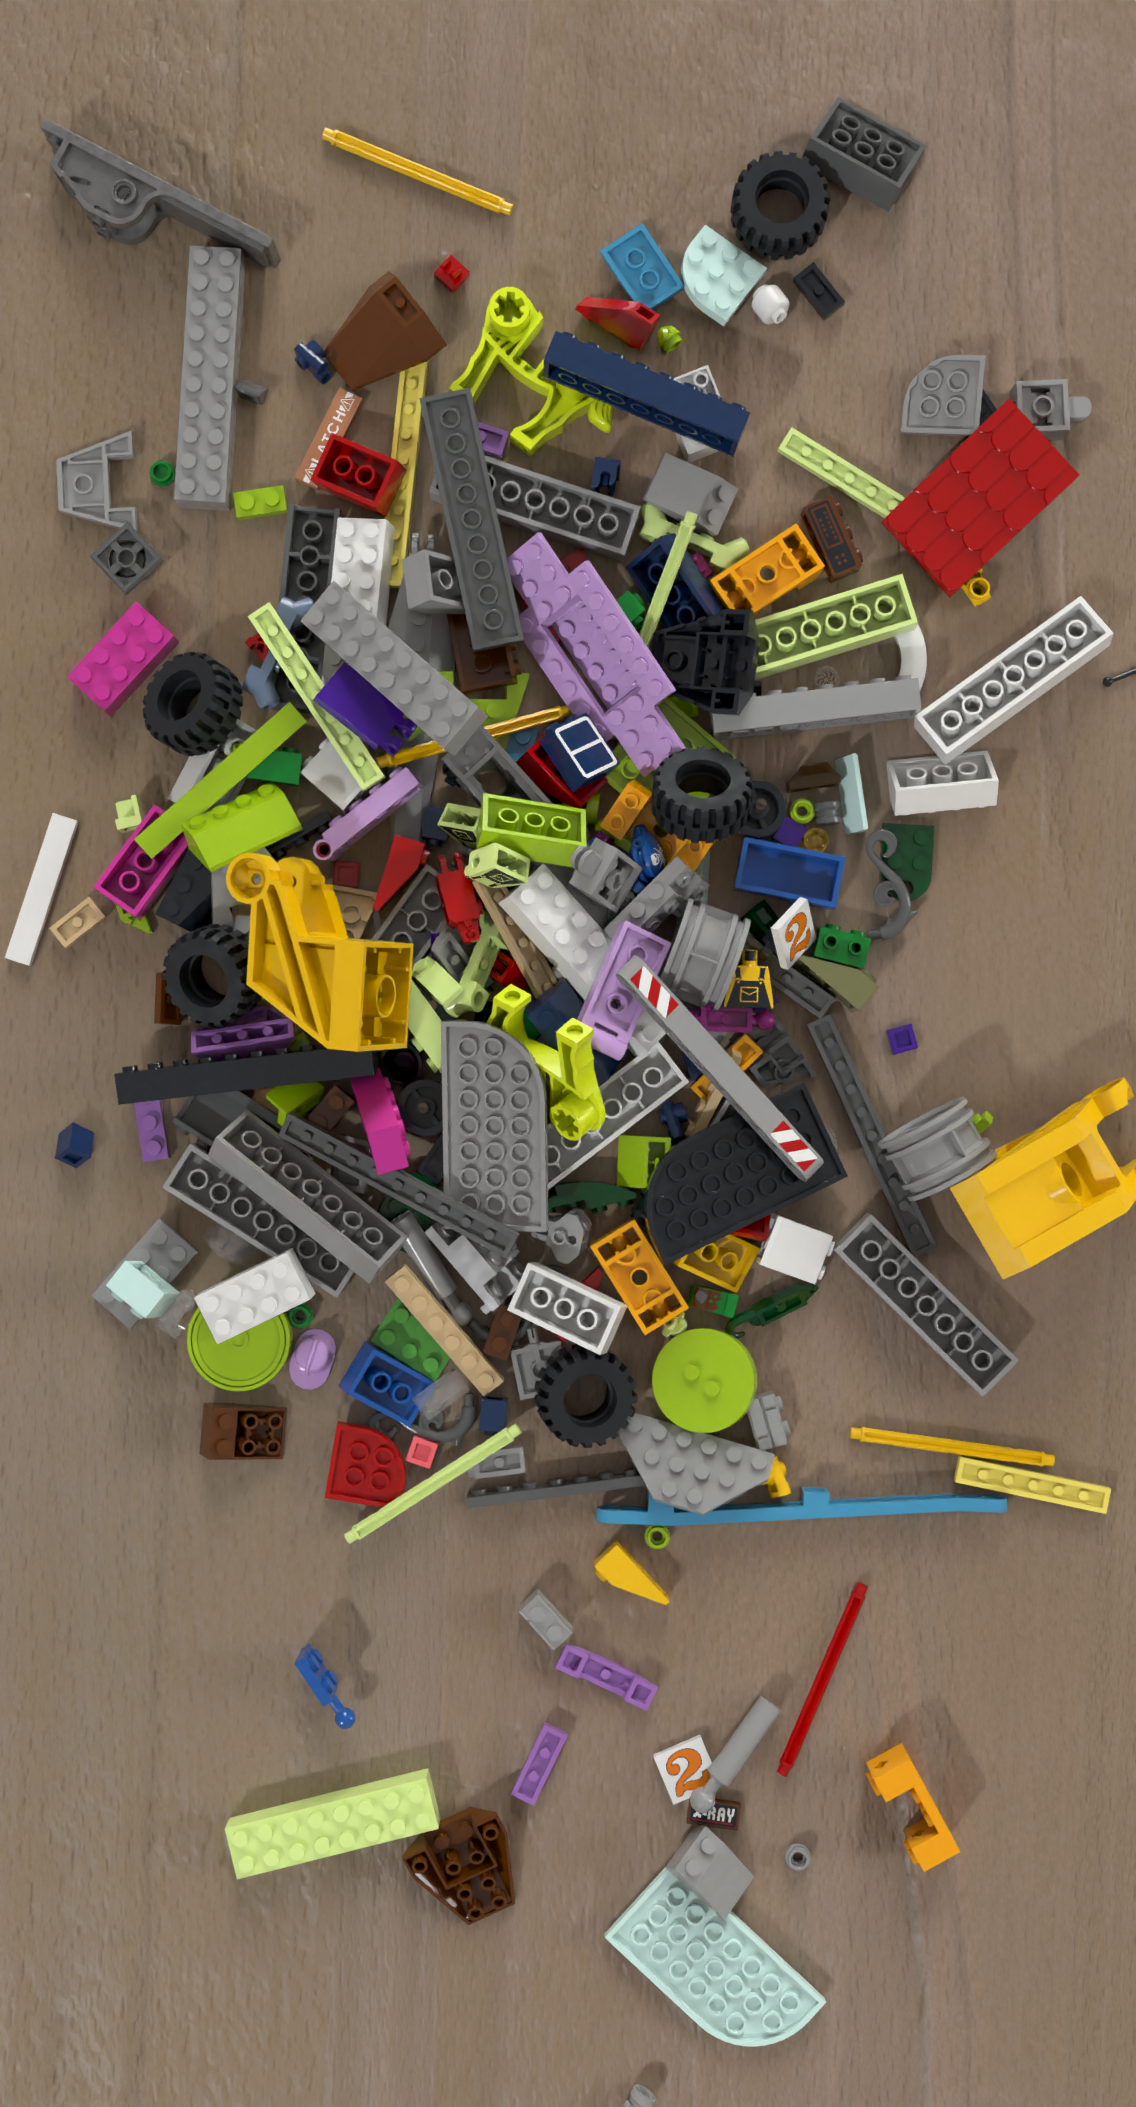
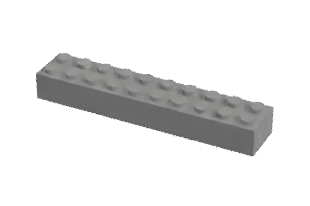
M190 245L174 500L179 508L230 511L238 394L235 387L238 384L246 265L241 248Z

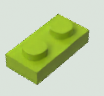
M283 485L233 493L238 521L288 513Z

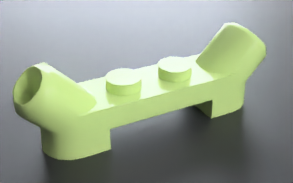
M649 503L644 504L640 509V515L644 522L639 533L642 539L652 544L660 536L672 533L677 535L680 523L675 525L668 522L665 513ZM693 532L687 546L688 549L695 552L699 551L700 554L711 558L709 567L718 573L723 572L750 554L748 543L742 537L721 545L714 542V538L705 533L698 535Z
M487 909L483 910V914L480 915L481 917L478 922L482 930L480 939L473 948L472 955L459 982L464 991L446 1008L444 1007L446 1012L454 1018H458L467 1011L480 1012L483 1010L490 995L484 989L485 983L500 948L508 949Z

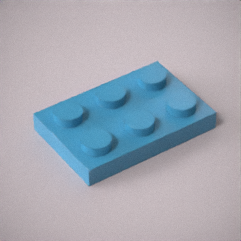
M643 223L600 251V256L630 301L640 302L654 310L684 290V284Z

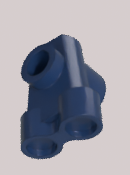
M314 340L307 345L303 342L299 343L294 348L297 365L303 371L308 369L321 384L327 383L331 378V373L327 370L328 363L324 360L326 355L323 349Z
M673 1101L662 1103V1110L658 1111L662 1126H668L671 1143H678L685 1139L680 1123L688 1121L682 1102L673 1104Z

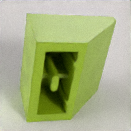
M619 1135L616 1185L647 1188L656 1165L671 1149V1137Z

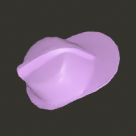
M311 1329L304 1332L297 1340L289 1366L291 1379L297 1386L311 1390L325 1383L329 1376L336 1351L334 1339L329 1333L321 1329Z

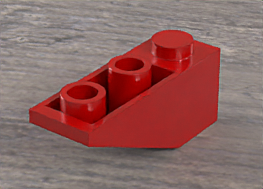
M596 297L584 298L575 308L585 319L594 321L602 326L607 333L618 336L628 346L638 350L649 341L661 316L640 302Z

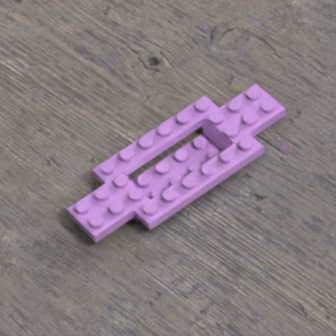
M536 533L507 558L511 581L528 605V608L519 615L524 643L571 713L577 717L587 713L606 743L616 736L641 775L645 778L653 773L666 757L669 759V755L676 751L680 753L686 748L658 707L661 704L660 702L675 692L676 689L590 561H584L569 574L542 533ZM552 626L608 709L606 712L603 711L548 627Z

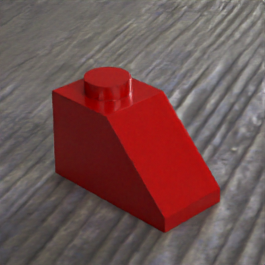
M499 951L489 976L505 987L512 984L524 990L528 983L517 963Z

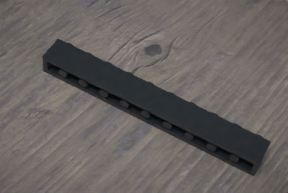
M315 1044L300 1046V1051L290 1052V1047L274 1049L275 1054L265 1055L264 1050L249 1052V1057L239 1058V1053L223 1055L224 1060L214 1061L213 1056L198 1058V1063L190 1064L188 1059L172 1061L173 1066L163 1067V1062L147 1064L148 1069L139 1070L138 1065L122 1067V1072L114 1074L118 1105L375 1075L378 1073L375 1051L354 1052L327 1048L316 1049Z

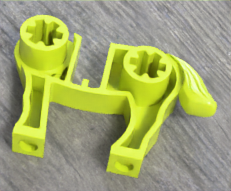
M504 287L497 290L491 297L486 310L480 344L470 358L467 369L461 377L452 383L449 391L470 388L473 404L475 405L495 367L500 363L521 383L546 396L547 400L539 414L526 424L514 428L510 433L511 443L529 457H532L545 442L561 434L569 424L588 413V419L594 426L604 433H610L612 429L613 406L544 378V359L534 369L520 358L544 327L543 316L540 311H536L532 302L523 291L515 287Z
M510 984L493 998L492 1013L486 1023L509 1032L525 1045L535 1058L536 1064L543 1075L545 1087L546 1073L549 1074V1115L551 1123L563 1137L577 1141L588 1131L598 1130L604 1124L606 1116L594 1070V1056L591 1048L594 1029L574 1018L570 1019L556 1031L558 1051L529 1039L523 1024V1013L525 1007L531 1001V994ZM457 1019V1020H455V1021H467V1020H465V1019Z

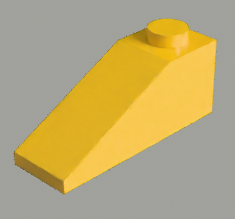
M617 1540L594 1560V1567L596 1568L594 1572L603 1582L607 1580L615 1587L664 1605L670 1602L669 1595Z

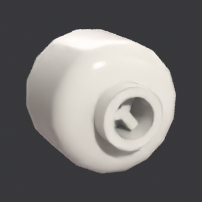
M774 284L760 286L754 292L752 308L760 320L765 324H778L786 318L790 303L782 290Z

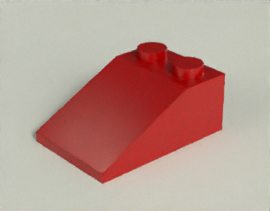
M539 740L516 762L540 790L574 808H581L608 781L604 777L572 793L539 743Z
M395 835L373 910L382 911L421 870L422 865L428 864L431 851L427 850V844Z

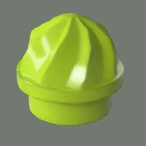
M673 326L661 327L656 337L659 344L658 347L664 349L666 353H670L682 343L681 332Z

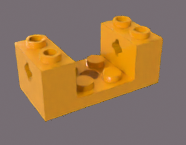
M796 523L712 578L709 584L726 609H751L756 619L760 610L795 587L800 590L820 577L825 565ZM763 568H770L774 572V578L766 581L761 578L760 571Z
M635 779L630 781L600 824V827L620 841L624 837L632 841L635 826L644 824L664 847L667 855V865L678 856L696 871L716 840L713 843L707 844L705 841L691 843V840L688 839L684 841L677 839L675 834L670 835L668 833L665 837L658 836L654 830L657 822L651 810L652 791Z
M634 1218L627 1220L590 1243L592 1251L621 1298L628 1305L629 1311L644 1335H647L689 1309ZM636 1270L646 1272L647 1279L643 1284L633 1282L632 1274Z
M902 1743L866 1762L870 1770L866 1775L877 1796L882 1794L884 1800L888 1802L910 1790L924 1816V1819L903 1830L907 1838L903 1843L914 1865L920 1864L925 1872L960 1853L951 1832Z

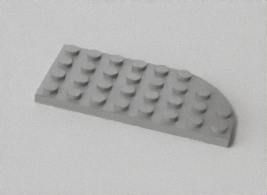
M441 1021L444 1193L514 1231L547 1232V1094L544 1078L536 1064L535 1058L522 1042L497 1026L478 1021Z

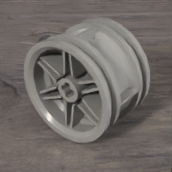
M689 897L675 928L670 948L658 977L678 999L701 1008H705L707 1004L711 1005V1011L717 1013L737 968L751 920L745 918L743 922L738 921L737 914L723 911L704 902H700L699 906L693 904L694 899Z
M966 1097L954 1099L920 1115L878 1142L880 1149H887V1152L884 1154L886 1160H892L903 1179L900 1184L902 1189L910 1191L907 1194L910 1202L926 1198L958 1183L986 1166L997 1156L994 1149H988L991 1144L989 1138H981L973 1124L971 1117L974 1115V1111L972 1108H965V1105L968 1103Z

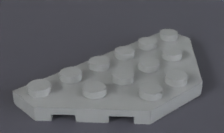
M634 1413L633 1417L628 1416L627 1421L629 1425L625 1430L622 1427L620 1428L619 1438L629 1453L653 1501L702 1516L738 1498L752 1488L767 1482L775 1454L705 1433L688 1431L675 1424Z

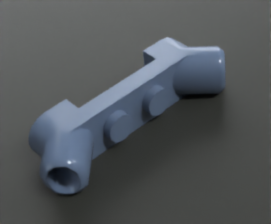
M283 597L276 609V613L294 640L296 639V635H294L296 628L304 625L301 619L314 605V601L310 598L295 602L287 597ZM270 649L261 669L251 664L242 685V690L254 695L258 707L264 710L277 706L280 701L273 678L276 672H281L282 668Z

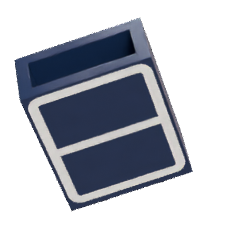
M587 713L578 717L573 714L560 725L558 722L551 724L545 729L546 734L539 740V743L572 793L608 776L620 765V762Z

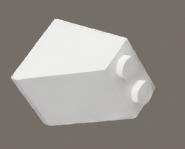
M327 737L320 744V751L315 757H308L302 764L303 770L301 774L343 813L348 814L350 812L348 808L359 799L364 801L369 795V791L381 781L363 792Z
M773 1213L770 1219L768 1239L766 1242L762 1241L761 1249L755 1261L762 1266L815 1284L817 1279L821 1280L824 1275L826 1266L823 1265L826 1255H831L835 1242L832 1241L833 1236Z

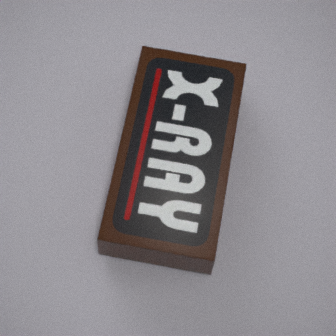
M689 1798L686 1823L737 1831L741 1803L715 1799V1805L712 1810L707 1813H698L692 1808Z

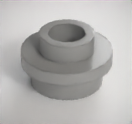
M796 1843L787 1848L785 1861L791 1869L800 1871L809 1865L811 1855L805 1845ZM801 1853L802 1857L796 1860L793 1858V1855Z

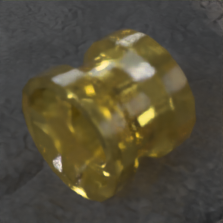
M820 828L810 829L802 838V848L823 852L829 844L828 834Z

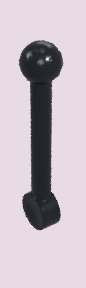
M1136 668L1112 678L1105 677L1103 685L1110 687L1113 682L1136 674Z

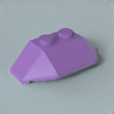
M255 1007L246 1015L225 1026L205 1027L201 1025L199 1028L192 1030L191 1053L199 1058L213 1056L214 1061L224 1060L223 1055L239 1053V1058L249 1057V1052L264 1050L265 1055L275 1054L274 1049L288 1047L295 1040L294 1022L273 1007Z

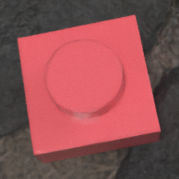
M414 1435L405 1461L430 1469L439 1443Z

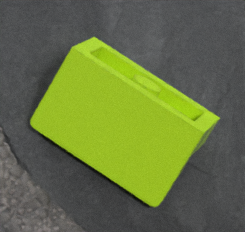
M319 1082L277 1086L266 1093V1099L279 1109L277 1123L282 1127L288 1113L294 1112L303 1117L315 1109L323 1099L324 1087Z

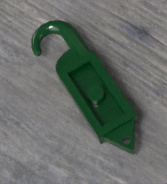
M798 1282L785 1287L783 1290L753 1304L752 1308L731 1318L726 1324L725 1332L735 1338H741L745 1336V1332H733L735 1327L747 1321L753 1326L761 1325L763 1327L807 1305V1300L819 1288L816 1283L799 1285Z

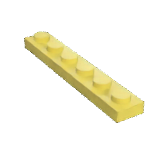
M959 1455L953 1480L956 1483L1103 1514L1107 1513L1111 1488L1107 1486Z

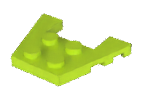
M438 671L453 684V671ZM529 673L516 675L518 684L505 686V700L470 699L488 715L487 719L482 723L483 726L516 718L529 679ZM511 734L494 739L506 750Z

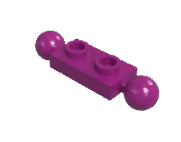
M711 1006L700 1007V1013H696L692 1008H687L707 1032L752 1033V1025H756L758 1029L766 1031L775 1024V1017L768 1010H762L756 1015H752L753 1008L720 1006L717 1013L711 1011Z

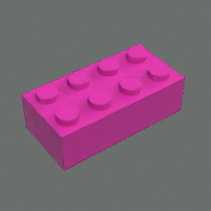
M136 601L67 675V678L103 711L112 716L179 644V641Z
M155 804L93 886L99 893L139 921L142 920L175 875L188 850L184 832L179 834L152 859L134 840L165 812Z
M378 1068V1073L375 1075L350 1078L378 1175L409 1167L406 1156H410L411 1152L388 1076L383 1077L380 1068Z

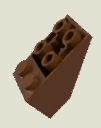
M204 1403L199 1454L208 1460L283 1459L287 1408L238 1403Z

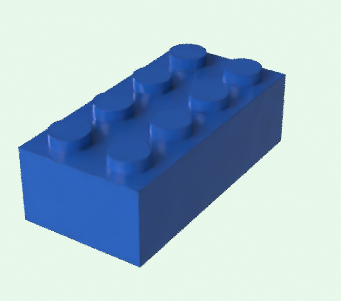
M744 837L741 843L732 890L795 903L802 897L808 899L809 906L833 910L837 904L846 857Z

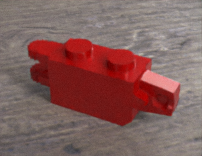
M459 852L453 853V862L456 870L450 872L448 871L444 855L438 856L441 874H437L435 883L446 924L452 929L457 928L464 944L477 942L480 939L478 922L481 917L480 915L483 914V908L480 899L476 900L473 890H476L472 883L474 880L470 881L466 878L465 868Z

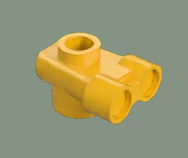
M982 568L961 587L974 607L992 598L989 593L990 584L981 575L984 572ZM973 589L979 590L980 595L975 594Z
M777 1456L774 1457L768 1481L762 1484H768L771 1499L791 1494L789 1484L784 1477L786 1475L785 1464L783 1461H779Z

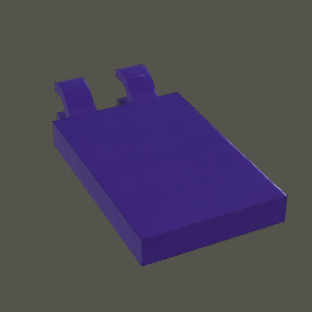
M346 662L341 665L313 699L315 703L374 750L380 745L393 757L400 750L404 742L397 736L389 735L391 730L394 728L402 737L408 740L418 727L411 719L404 718V713Z

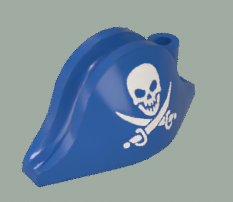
M644 824L635 826L629 858L643 868L638 878L649 885L666 867L667 855L662 844Z

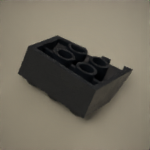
M188 848L155 915L191 932L202 926L212 924L211 872Z

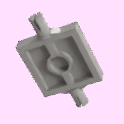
M532 1326L534 1336L532 1335L531 1327L526 1328L530 1343L511 1348L510 1350L520 1400L534 1398L537 1394L534 1389L535 1382L541 1380L538 1374L542 1367L546 1369L549 1366L547 1360L551 1356L554 1359L560 1355L558 1351L562 1349L560 1338L549 1341L539 1340L537 1326Z

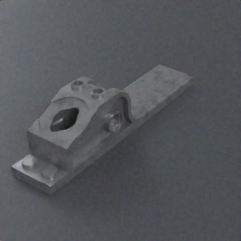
M45 119L41 129L46 136V141L53 149L52 152L55 154L50 164L72 200L75 198L87 213L86 218L96 229L95 232L106 240L112 238L126 245L139 244L152 234L154 228L161 220L172 217L229 248H241L244 256L267 268L270 265L274 268L277 267L281 259L273 238L48 119Z
M482 724L455 756L448 752L441 759L456 775V781L480 809L483 793L486 792L481 788L482 785L478 780V776L483 771L489 772L493 770L501 773L503 783L505 784V790L502 793H495L493 795L552 804ZM532 861V862H534L537 866H540L541 864H543V863H541V862ZM544 863L602 930L636 898L629 891L617 913L593 901L569 884L575 871L573 867Z

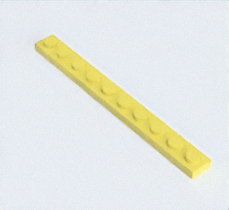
M429 360L401 371L399 377L391 458L399 461L407 472L387 516L384 517L396 528L393 539L394 551L391 559L390 588H400L404 575L402 559L408 557L423 418L419 398L425 397Z

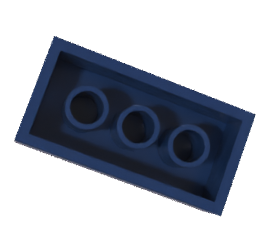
M675 533L660 536L625 567L649 604H651L675 541ZM687 550L660 617L661 622L666 628L697 621V618L709 617L726 609Z

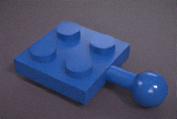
M308 1644L301 1649L294 1664L322 1706L330 1704L335 1712L336 1725L341 1729H348L355 1723V1713L350 1708L342 1705L335 1694L338 1687V1680L331 1670L327 1671L322 1663L324 1659L319 1650L313 1649Z

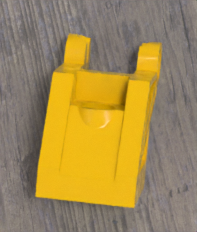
M244 853L234 858L227 869V888L231 896L238 902L251 904L246 984L327 1049L362 1052L407 1048L414 943L348 938L339 903L333 891V885L325 884V877L321 874L318 866L311 860L288 857L276 862L270 856L258 853ZM256 874L261 876V882L258 885L254 882ZM293 877L296 879V885H295L294 887H293V884H294Z
M1125 1077L1118 1078L1101 1086L1082 1100L1073 1103L1042 1127L995 1149L997 1156L990 1163L950 1187L1003 1280L1031 1268L1125 1214L1136 1201V1159L1123 1167H1118L1097 1130V1125L1104 1117L1128 1105V1100L1135 1097Z

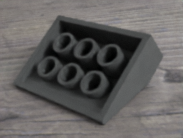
M838 97L810 137L803 156L811 160L810 165L812 167L817 165L821 170V175L827 177L833 183L845 187L855 195L861 196L872 202L875 206L889 212L924 152L926 145Z

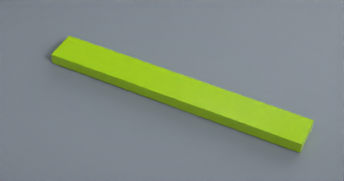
M290 702L287 703L134 840L151 859L183 832L182 823L189 821L194 816L202 815L307 721Z

